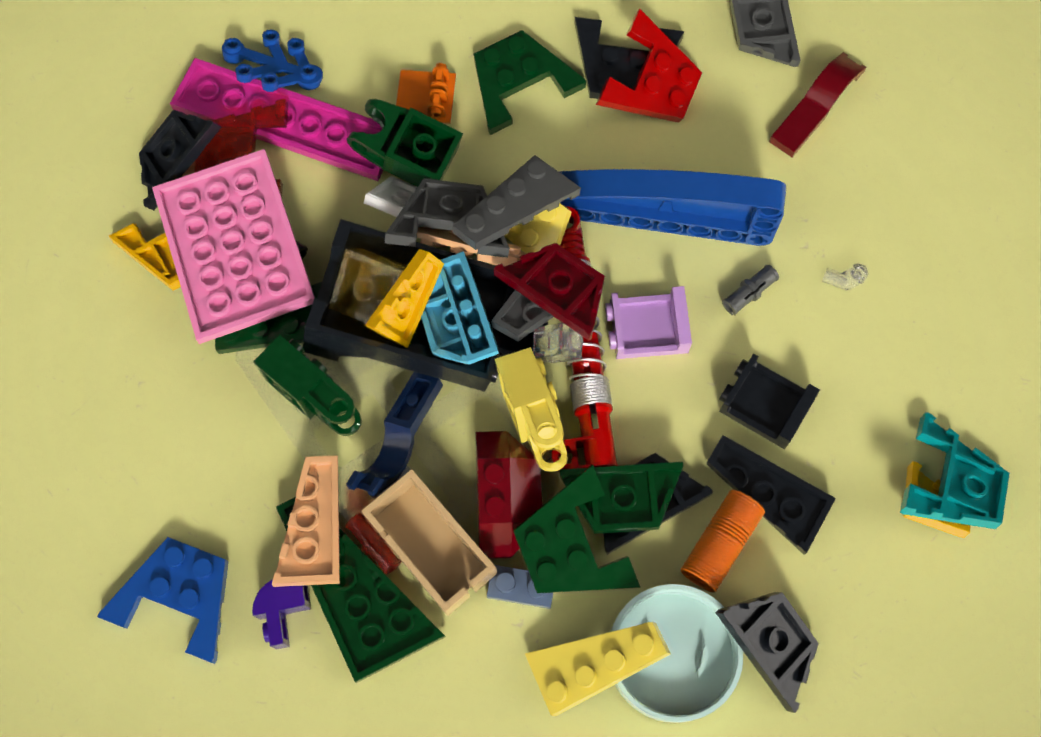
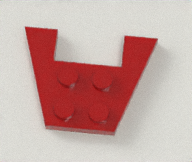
M639 9L626 35L646 46L650 51L632 90L609 77L603 86L596 105L679 123L684 119L702 72Z

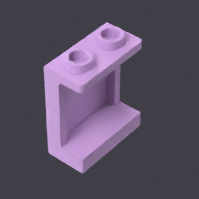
M684 286L672 287L670 294L618 298V292L611 293L610 303H605L606 320L612 321L613 331L608 332L610 350L615 349L616 359L689 353L692 339Z

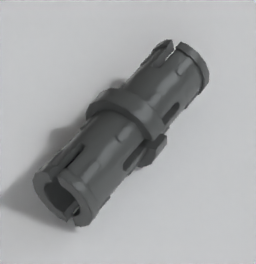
M765 265L752 278L744 279L735 292L722 300L726 311L735 316L748 303L757 301L765 289L779 280L778 272L771 265Z

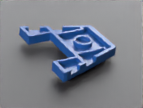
M167 537L105 605L97 617L128 629L143 597L199 619V622L185 653L215 664L218 656L216 649L218 635H220L221 630L220 615L222 603H224L229 561Z

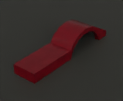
M844 52L836 57L821 72L805 97L772 134L769 142L793 158L827 117L843 91L853 80L857 81L867 67L863 64H857L848 58V55Z

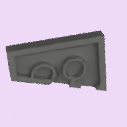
M514 290L491 323L492 328L519 342L554 316Z

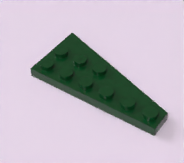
M296 497L276 506L286 531ZM339 528L340 584L311 586L355 683H358L446 636Z

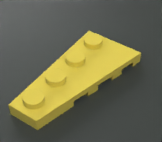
M648 622L525 653V656L550 715L557 716L667 657L671 653L655 622Z

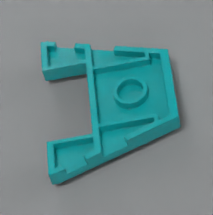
M925 412L920 418L916 439L946 453L938 495H935L910 483L904 490L900 513L996 529L1003 521L1010 473L976 447L973 450L969 449L958 440L959 435L950 428L947 431L934 422L936 417L931 413Z

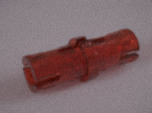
M356 514L346 523V528L361 543V550L366 555H371L384 574L388 575L398 568L402 561L397 558L384 542L385 540L367 522L363 514Z

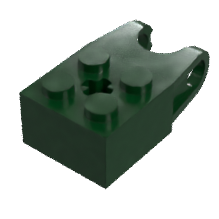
M369 99L365 104V111L381 126L382 130L376 134L351 132L347 138L349 146L382 170L417 187L424 178L442 181L459 148L463 133L411 107L408 110L382 100Z
M279 335L253 361L264 379L310 420L316 415L341 436H350L356 433L361 426L362 419L360 413L355 408L352 398L326 373L328 369L319 360L313 358L311 361L304 354L305 350L299 343L292 338L288 342ZM354 415L355 422L350 428L344 429L338 426V424L346 423Z

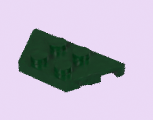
M683 462L594 467L605 495L577 506L594 534L659 530L682 472ZM587 468L559 470L560 479L566 486Z

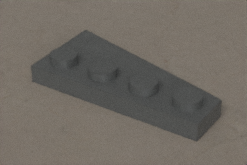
M534 155L453 225V233L477 250L508 234L510 228L521 223L525 225L532 221L535 215L545 210L549 212L559 207V203L567 198L572 200L580 196L581 187Z

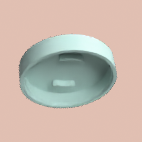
M666 584L641 592L621 610L610 632L648 622H655L671 653L667 657L615 684L621 696L634 709L658 721L682 723L705 717L718 709L731 696L740 679L743 666V650L715 612L718 609L724 608V606L714 597L691 586Z

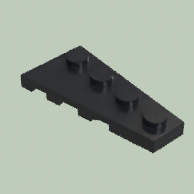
M722 435L706 464L733 490L741 491L759 502L765 510L763 517L805 555L836 498Z

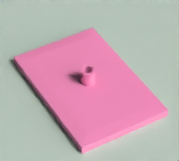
M265 149L152 187L191 324L199 344L313 304L315 296Z

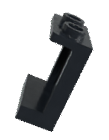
M753 353L750 360L746 361L743 359L735 371L734 375L739 377L735 385L727 384L719 400L724 403L719 412L785 450L820 389L811 384L806 389L800 387L758 363L757 359L759 356Z

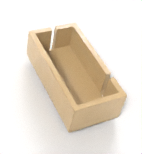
M412 469L361 510L368 522L386 541L388 546L447 616L470 598L468 593L470 588L477 592L497 574L494 564Z

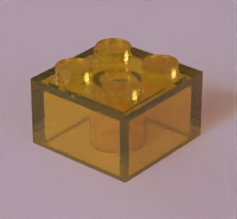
M346 249L329 309L367 323L407 265L364 249Z

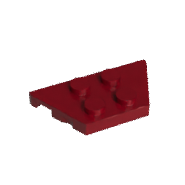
M557 243L545 246L538 252L520 256V261L503 266L501 263L494 267V275L588 341L592 338L605 276Z

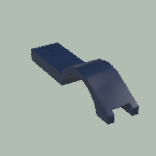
M413 372L384 420L385 435L380 454L367 470L361 472L354 470L346 483L348 489L355 490L359 488L366 490L370 496L376 497L398 480L410 460L414 445V435L443 387L439 378Z

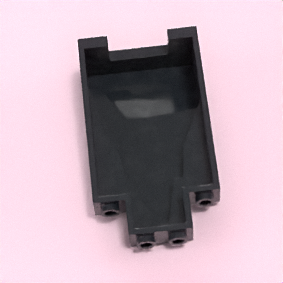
M340 219L332 243L330 260L317 299L313 301L305 325L302 346L305 353L338 362L339 356L370 358L483 392L486 391L489 383H495L498 377L495 364L496 358L531 347L535 358L541 357L542 348L538 347L539 339H544L548 322L538 327L519 342L492 328V319L515 289L494 275V265L468 257L466 258L497 342L499 354L469 365L433 356L422 319L418 323L408 348L399 346L366 327L365 324L419 249L430 252L439 260L455 255V253L416 242V247L385 243L386 232Z

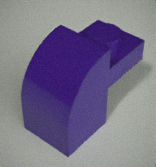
M271 580L257 593L253 603L252 615L260 620L267 619V622L262 625L264 640L266 643H270V647L282 649L290 647L286 614L311 610L308 585L273 587V580Z

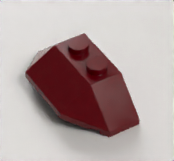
M475 432L479 548L488 559L511 558L520 549L513 530L542 506L541 468L538 466L533 453L509 432Z

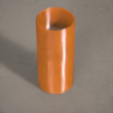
M729 490L716 514L712 517L710 524H708L696 546L692 549L691 554L687 557L686 562L682 565L680 569L682 574L699 587L709 592H717L720 584H722L725 576H727V573L742 551L743 546H745V543H747L755 527H757L765 514L763 506L741 491Z

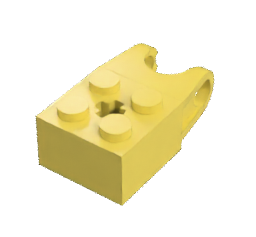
M531 347L496 358L495 364L502 394L521 443L528 441L535 460L541 469L549 472L560 470L566 465L568 460L566 447L563 442V426L555 402L557 396L552 382L547 383L546 369L541 357L535 358ZM555 450L561 454V457L554 463H548L543 460V455L547 451Z

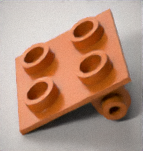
M437 63L432 72L401 70L396 106L408 110L411 107L441 123L451 124L456 73H449L447 65L443 63Z

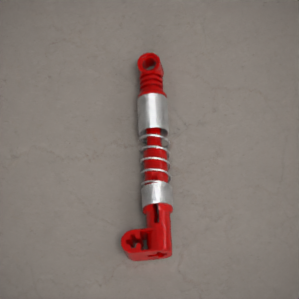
M565 206L572 211L568 223L573 225L565 230L560 246L591 266L590 259L584 253L585 248L583 246L580 216L574 208ZM596 317L597 324L594 326L593 335L589 341L573 329H568L562 334L568 337V345L565 347V350L570 354V361L567 362V365L572 368V376L569 378L570 381H573L570 384V393L574 415L579 419L581 437L563 440L567 453H571L573 458L571 459L572 463L566 464L560 470L588 468L591 464L594 467L618 466L610 414L613 411L609 379L603 373L607 365L601 360L605 350L599 346L602 334L595 330L600 324L598 317ZM597 413L599 428L593 429L591 414ZM578 448H584L586 465H579ZM552 450V460L554 463L560 459L561 454L558 451Z

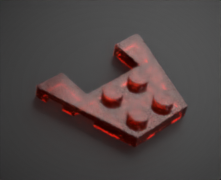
M286 99L276 100V104L264 108L261 105L251 108V112L238 116L231 114L212 120L222 128L195 160L194 173L254 153L256 149L257 128H287L288 103ZM276 179L282 197L283 183L280 179Z

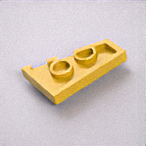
M419 249L365 326L395 344L408 348L444 263L430 252Z

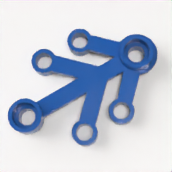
M266 30L262 34L263 44L269 49L272 57L245 48L237 38H229L222 45L223 59L227 63L238 64L245 59L263 65L252 68L248 64H240L235 69L236 78L241 83H248L253 79L261 78L262 88L267 92H273L278 88L298 84L305 90H313L319 87L323 79L322 70L316 65L309 64L305 55L304 42L299 38H292L287 42L288 53L294 56L297 65L287 62L279 45V33L275 30ZM286 73L289 75L278 77L276 74Z

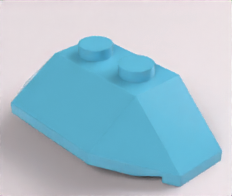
M464 251L441 259L444 263L443 268L421 316L433 356L469 365L499 354L495 336Z

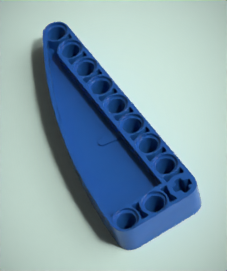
M603 169L560 171L562 175L581 187L580 196L572 200L567 198L560 202L564 206L574 208L580 216V221L764 246L773 241L784 216L786 184L774 179L675 170Z

